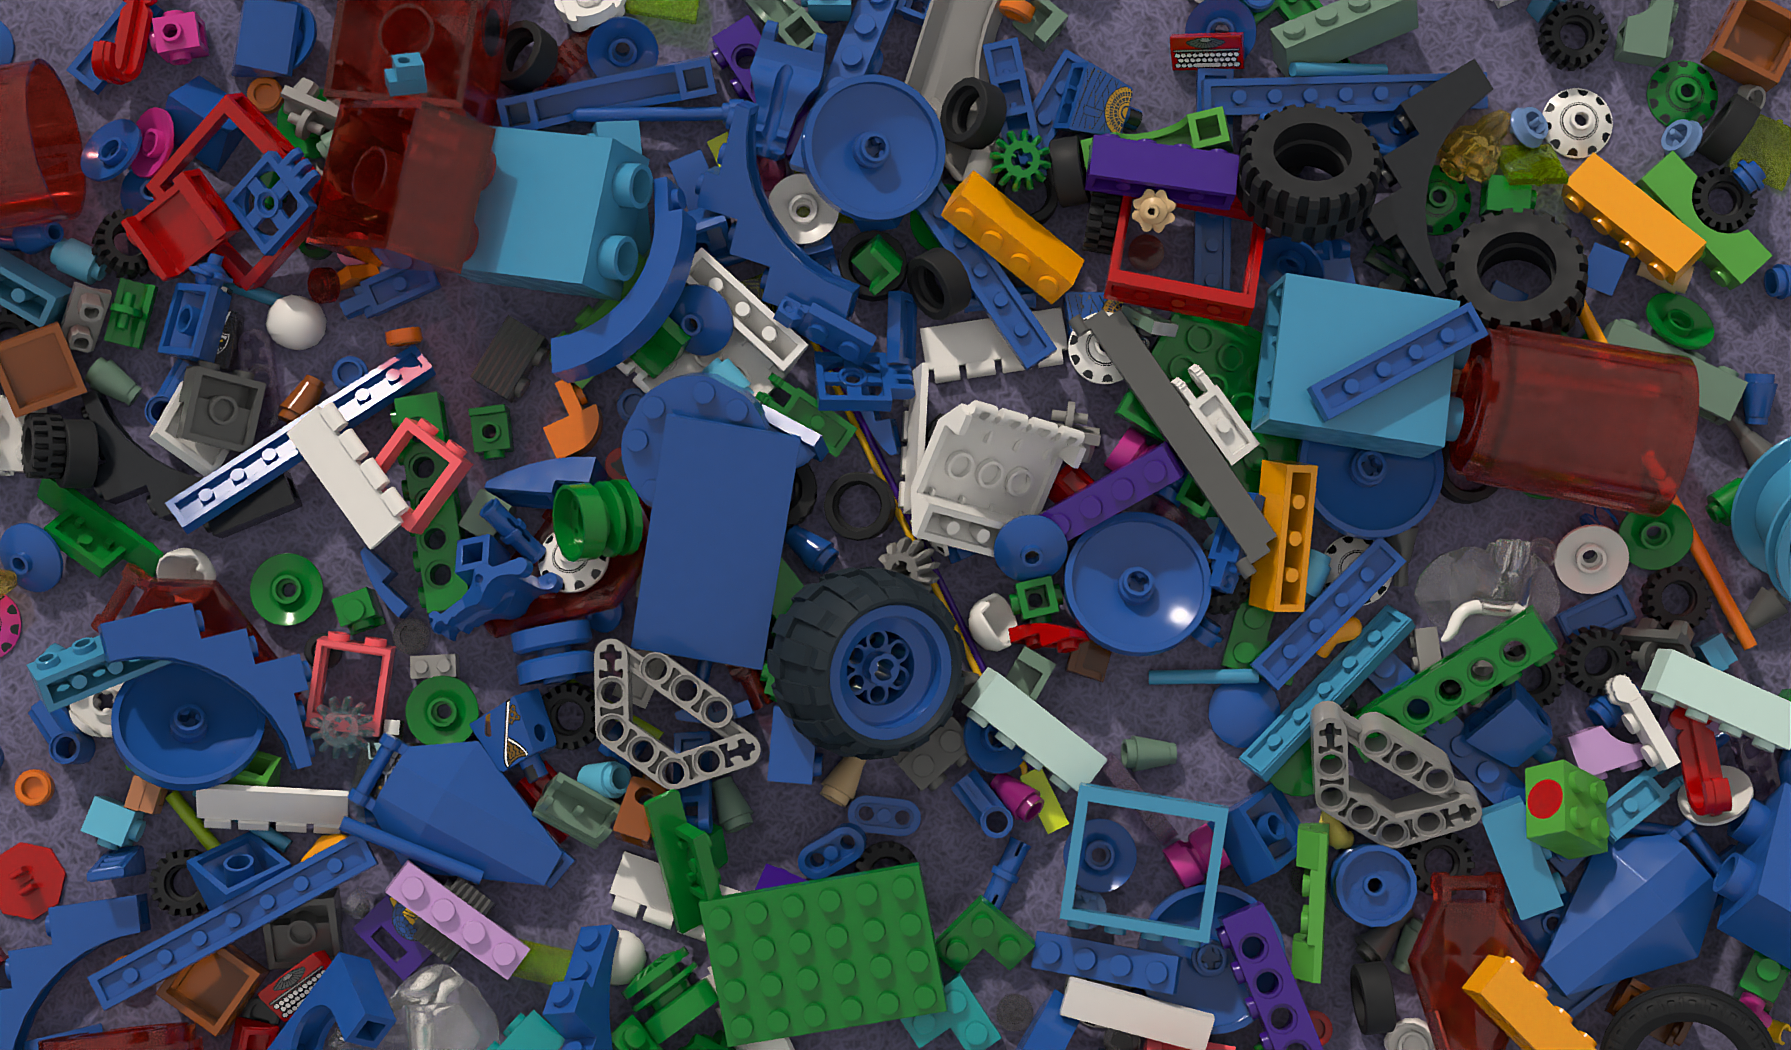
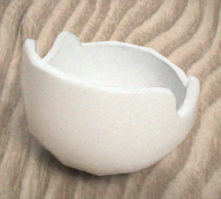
M289 295L277 299L268 310L266 319L267 331L277 344L285 348L305 350L317 345L325 335L327 320L323 310L318 303L306 297Z
M180 548L168 552L159 559L156 568L160 588L174 591L177 595V601L199 602L211 594L216 580V571L213 564L203 552L197 549Z
M993 593L978 600L969 613V630L973 639L983 649L998 652L1011 646L1008 629L1016 627L1018 624L1015 615L1013 616L1011 606L1004 597L998 593Z
M618 930L619 937L613 957L610 985L619 986L631 983L635 975L644 969L647 960L644 944L634 933L626 930Z
M1404 1018L1397 1021L1394 1031L1388 1032L1384 1038L1385 1050H1441L1438 1033L1431 1024L1419 1018Z

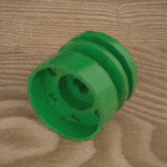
M626 479L598 481L594 485L591 483L562 485L557 490L553 501V529L559 549L568 561L598 559L601 555L604 557L632 555L638 550L643 531L642 510L636 491Z
M685 946L660 956L637 973L628 987L621 992L625 1000L639 991L644 995L645 998L632 1007L634 1012L641 1011L649 1006L654 1009L655 1012L647 1019L644 1026L657 1045L718 1001L717 991L708 978L701 979L692 985L687 978L698 967L696 961L682 971L678 967L677 963L690 954Z

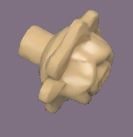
M1147 189L1142 197L1133 201V206L1137 210L1132 213V218L1140 223L1144 232H1149L1153 228L1155 232L1160 233L1167 224L1175 220V215L1172 211L1176 208V203L1168 199L1164 190H1158L1155 194L1154 190Z

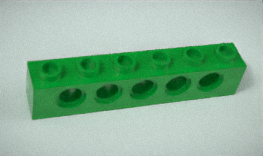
M439 392L394 399L395 409H391L390 415L395 431L406 417L416 421L424 418L439 429L436 436L444 442H448L450 436L444 397ZM412 438L397 459L399 465L405 467L406 480L401 482L404 500L410 501L411 508L415 510L446 469L449 462L424 442H415ZM425 460H432L435 466L434 472L427 478H421L418 473L420 464ZM458 486L422 535L409 532L411 537L416 538L418 551H413V563L415 571L417 573L421 572L423 586L418 587L419 601L422 608H427L428 614L432 611L443 613L460 600L470 588L455 573L457 540L466 539L464 529L458 525L462 519ZM442 530L446 536L445 544L441 548L434 550L429 543L430 537L434 532ZM442 566H448L451 570V579L445 585H438L435 580L436 571Z
M1532 604L1359 708L1353 717L1358 719L1365 713L1378 712L1422 737L1427 732L1426 727L1436 721L1439 724L1448 722L1459 713L1457 709L1468 702L1472 706L1480 703L1491 694L1489 690L1500 683L1503 686L1512 684L1523 675L1521 671L1533 663L1536 667H1539L1555 657L1554 651L1558 649V642ZM1511 641H1518L1525 646L1526 650L1522 655L1513 657L1504 651V647ZM1480 660L1487 661L1493 666V671L1486 676L1477 675L1472 670L1473 664ZM1446 680H1454L1460 684L1461 690L1454 695H1448L1441 690L1440 685ZM1414 699H1422L1428 703L1429 709L1425 713L1418 714L1413 712L1408 704ZM1374 732L1369 734L1367 737L1375 738L1380 736L1382 733ZM1353 745L1365 763L1372 760L1365 756L1360 748Z

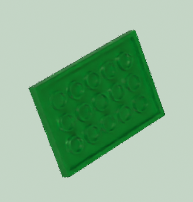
M1172 312L1168 320L1179 325L1176 337L1159 335L1150 353L1170 381L1179 377L1186 383L1196 398L1204 392L1191 379L1188 368L1193 364L1199 365L1212 383L1218 385L1251 431L1262 333L1249 325L1243 326ZM1128 388L1114 414L1159 442L1164 443L1166 440L1133 392ZM1252 432L1260 444L1229 467L1247 492L1259 493L1262 460L1297 462L1300 439Z
M920 862L722 895V897L711 901L702 899L699 901L728 1047L948 1010Z

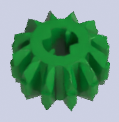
M1026 129L1021 131L1019 141L1012 130L1008 131L1006 135L1009 145L1005 141L997 139L995 146L1002 153L991 152L989 154L990 160L1000 162L999 165L992 167L990 172L991 174H997L1002 171L1005 174L998 182L1000 186H1004L1009 179H1012V192L1019 191L1021 180L1026 190L1030 191L1034 188L1032 178L1040 183L1046 179L1044 174L1038 169L1047 170L1051 168V162L1040 160V157L1050 153L1049 147H1044L1038 150L1035 147L1042 140V137L1039 135L1031 143L1028 142L1029 131ZM1014 152H1018L1021 157L1027 156L1029 161L1024 165L1027 168L1026 170H1022L1020 165L1013 166L1011 160L1016 157L1013 154Z

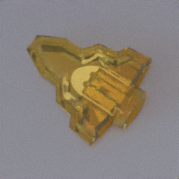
M1498 109L1483 115L1474 125H1461L1454 132L1448 134L1437 154V157L1441 160L1440 166L1444 173L1455 181H1462L1466 176L1480 183L1489 181L1498 169L1496 160L1502 153L1500 142L1508 133L1511 114L1503 109Z

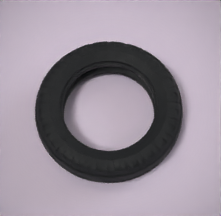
M1689 983L1659 986L1631 999L1616 1013L1609 1023L1600 1046V1050H1637L1645 1037L1661 1026L1675 1022H1696L1718 1030L1738 1050H1776L1772 1037L1763 1022L1745 1004L1718 989Z

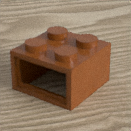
M1731 0L1700 63L1743 85L1761 86L1765 92H1768L1779 83L1791 59V11L1770 0Z
M58 321L0 342V383L15 418L87 392Z
M230 944L165 979L155 994L216 1037L229 1031L248 1001L251 1000L270 973V970L233 944Z

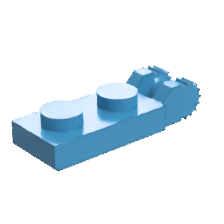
M1654 766L1649 771L1645 769L1608 798L1606 813L1610 834L1607 839L1614 844L1671 798L1670 795L1684 785L1683 775L1676 776L1663 789L1654 778L1666 770L1658 772Z

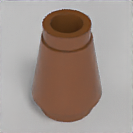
M306 374L304 379L280 404L279 408L281 411L278 414V418L289 424L317 406L325 384L319 379Z

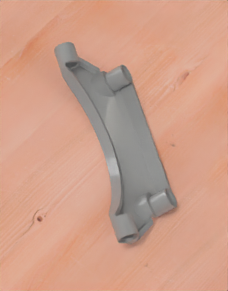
M1001 0L930 1L905 83L918 91L927 100L939 121L944 100L956 83L969 77H975L989 83L983 45L995 42L996 34L1003 18V14L998 9ZM980 97L973 103L968 113L967 130L975 123L979 114ZM997 136L992 144L982 150H970L956 145L945 138L946 153L944 167L960 183L974 170L994 186L998 173L991 174L990 169L999 165L1000 162L990 160L989 154L991 152L1002 153L995 146L996 140L1000 139L999 136Z

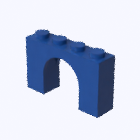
M339 952L267 1050H323L328 1032L335 1022H337L345 1042L376 1049L397 1020L371 961Z

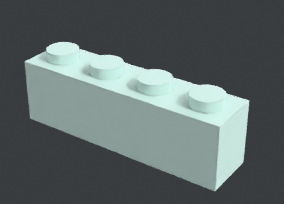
M1657 649L1641 690L1653 694L1651 701L1673 709L1674 705H1678L1687 709L1685 716L1705 724L1708 719L1720 724L1718 728L1720 732L1732 737L1740 738L1741 734L1753 739L1752 746L1766 752L1773 753L1775 748L1791 749L1790 701L1673 649Z
M987 667L961 701L971 709L967 714L969 718L982 728H985L987 724L994 727L998 731L994 736L997 740L1011 750L1015 745L1025 752L1022 759L1037 771L1045 767L1053 774L1049 780L1066 793L1070 788L1078 792L1081 782L1090 784L1108 760L1000 673Z

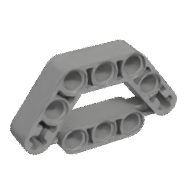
M606 639L597 645L594 653L596 736L603 745L662 787L675 790L683 789L753 766L761 759L763 754L762 743L756 736L733 721L735 718L733 703L672 658L660 652H652L642 657L617 639ZM613 646L615 651L622 653L621 659L615 660V671L623 672V678L616 676L604 677V671L612 673V664L610 661L605 660L604 656L611 653V647ZM662 659L666 663L667 672L663 678L653 680L648 673V667L654 660ZM632 673L723 736L724 739L676 753L633 722ZM691 680L697 686V694L692 700L683 701L679 697L678 688L684 681ZM611 683H618L622 687L623 695L620 701L611 704L605 698V689ZM715 702H723L727 707V716L719 723L712 722L708 716V709ZM612 720L620 721L624 729L623 735L616 741L608 739L605 733L607 724ZM744 739L747 744H754L755 750L750 752L751 759L746 761L744 756L732 757L730 760L734 765L728 767V758L722 749L723 745L727 744V751L731 752L741 747L740 741ZM648 741L653 746L654 754L649 761L643 763L637 759L635 749L640 742ZM707 751H714L720 759L719 767L713 772H706L700 764L701 756ZM673 762L679 763L684 769V777L677 784L670 783L665 777L667 766Z
M1333 701L1320 702L1311 710L1312 783L1316 804L1325 813L1376 843L1391 849L1401 848L1469 828L1477 824L1481 819L1482 808L1475 787L1467 781H1460L1454 777L1450 759L1442 749L1378 712H1368L1356 719L1344 712L1340 705ZM1331 723L1332 734L1325 733L1326 724ZM1374 732L1382 733L1380 736L1375 738L1367 737L1369 734ZM1348 742L1360 748L1361 752L1368 758L1424 791L1391 800L1350 776L1348 771ZM1403 751H1411V753L1406 756L1398 755ZM1326 755H1336L1333 759H1323ZM1435 769H1441V770H1442V771H1440L1439 773H1436V774H1430V773H1429L1430 771L1435 770ZM1330 787L1337 788L1335 791L1332 792L1324 791L1325 789ZM1360 805L1367 806L1366 808L1361 810L1354 809ZM1424 813H1433L1432 815L1427 817L1421 816ZM1391 823L1397 824L1394 827H1385L1386 825Z

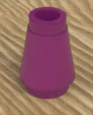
M1007 773L997 774L990 784V788L995 791V794L1016 820L1028 823L1037 817L1044 806V800L1040 797V791Z

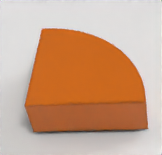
M377 264L348 265L332 275L334 290H344L360 285L359 282L379 273Z

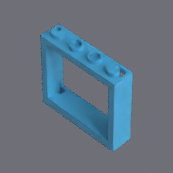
M1081 782L1078 790L1059 919L1067 920V926L1080 929H1089V924L1104 926V932L1116 935H1126V930L1141 932V938L1152 941H1163L1164 936L1179 938L1178 944L1188 947L1199 948L1201 942L1209 943L1229 807L1227 805ZM1089 802L1215 822L1199 928L1073 907Z

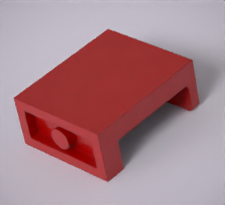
M200 168L182 171L172 179L174 182L173 186L138 214L126 217L121 221L129 241L140 249L148 260L150 270L164 282L183 276L189 271V266L197 265L210 252L215 251L242 229Z

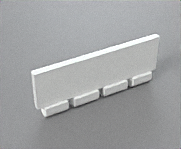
M1062 308L1032 311L1057 348L1054 354L1037 364L1038 368L1062 365V351L1068 350ZM990 318L920 328L925 363H929V371H934L936 384L961 380L960 366L966 367L967 379L996 375L994 361L1000 360L1003 373L1025 370Z
M921 363L912 371L915 396L912 399L903 401V406L909 408V411L903 412L901 441L907 442V446L901 447L900 477H904L905 482L901 481L899 483L898 508L903 509V514H911L910 487L925 453L929 363Z
M331 402L323 408L315 406L286 434L368 548L374 549L404 522L400 516L409 510V506L395 487L387 489L384 493L381 491L390 483V480L373 457L363 463L360 462L369 454V451L352 428L344 431L342 434L339 433L348 425V422L335 404Z
M220 784L208 789L196 790L197 818H204V828L231 829L232 820H239L238 830L269 831L270 822H276L277 832L306 833L307 824H314L313 833L340 834L339 827L344 816L348 817L349 799L347 796L349 791Z
M624 851L609 892L616 895L612 910L636 918L641 904L645 905L647 908L643 921L671 930L674 918L659 863ZM719 884L721 895L740 893L738 890ZM703 924L683 933V935L697 940L706 941Z

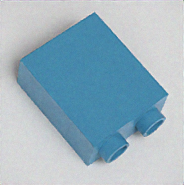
M465 123L434 265L478 283L620 301L624 281L629 280L633 276L638 263V248L633 237L639 209L644 208L649 203L653 192V176L648 167L650 159L614 138Z
M1291 273L1284 274L1267 289L1251 432L1415 458H1423L1445 447V440L1455 441L1463 423L1464 404L1461 398L1450 396L1453 369L1461 370L1466 365L1471 345L1324 422L1307 388L1460 307V301Z

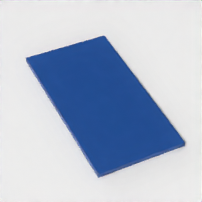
M674 413L666 414L631 648L752 668L754 670L763 669L801 436L679 416Z

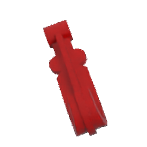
M123 0L127 4L120 11L115 42L101 40L99 42L94 41L92 70L99 80H105L109 84L123 85L135 80L139 76L144 63L153 12L149 6L154 5L158 0Z
M1676 705L1677 708L1673 709L1668 715V722L1672 728L1681 730L1675 740L1679 760L1681 761L1680 765L1686 795L1692 810L1699 816L1709 815L1711 817L1720 816L1723 812L1731 811L1732 797L1728 778H1723L1714 732L1706 727L1712 721L1708 719L1705 724L1685 716L1687 709Z

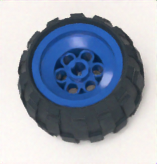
M873 566L860 569L851 567L824 574L823 577H819L818 584H807L791 598L793 605L786 614H779L772 629L776 633L773 649H768L767 668L768 672L775 679L771 687L777 703L785 716L793 719V726L800 734L813 744L842 757L872 760L891 758V756H898L899 752L915 750L930 741L929 734L935 728L945 726L954 713L951 708L957 694L962 695L966 678L961 673L962 660L966 658V653L961 635L954 630L956 622L943 602L936 595L929 593V590L923 584L904 574ZM873 634L876 640L870 645V637ZM853 649H855V655L853 659L849 661L850 655ZM855 675L854 685L849 686L850 678Z

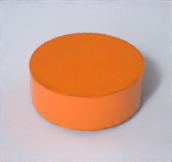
M1001 0L998 7L999 11L1007 18L1024 24L1031 22L1036 8L1026 0Z
M259 77L250 83L247 89V98L262 114H272L278 111L284 103V98L280 94L283 88L271 77Z
M408 327L385 332L386 343L389 347L413 345L423 340L421 327Z
M39 769L23 772L15 782L16 797L27 806H40L47 803L55 791V783L51 775Z

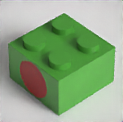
M1564 759L1525 768L1527 839L1568 860L1608 852L1607 838L1609 837L1610 829L1606 813L1608 791L1605 781Z

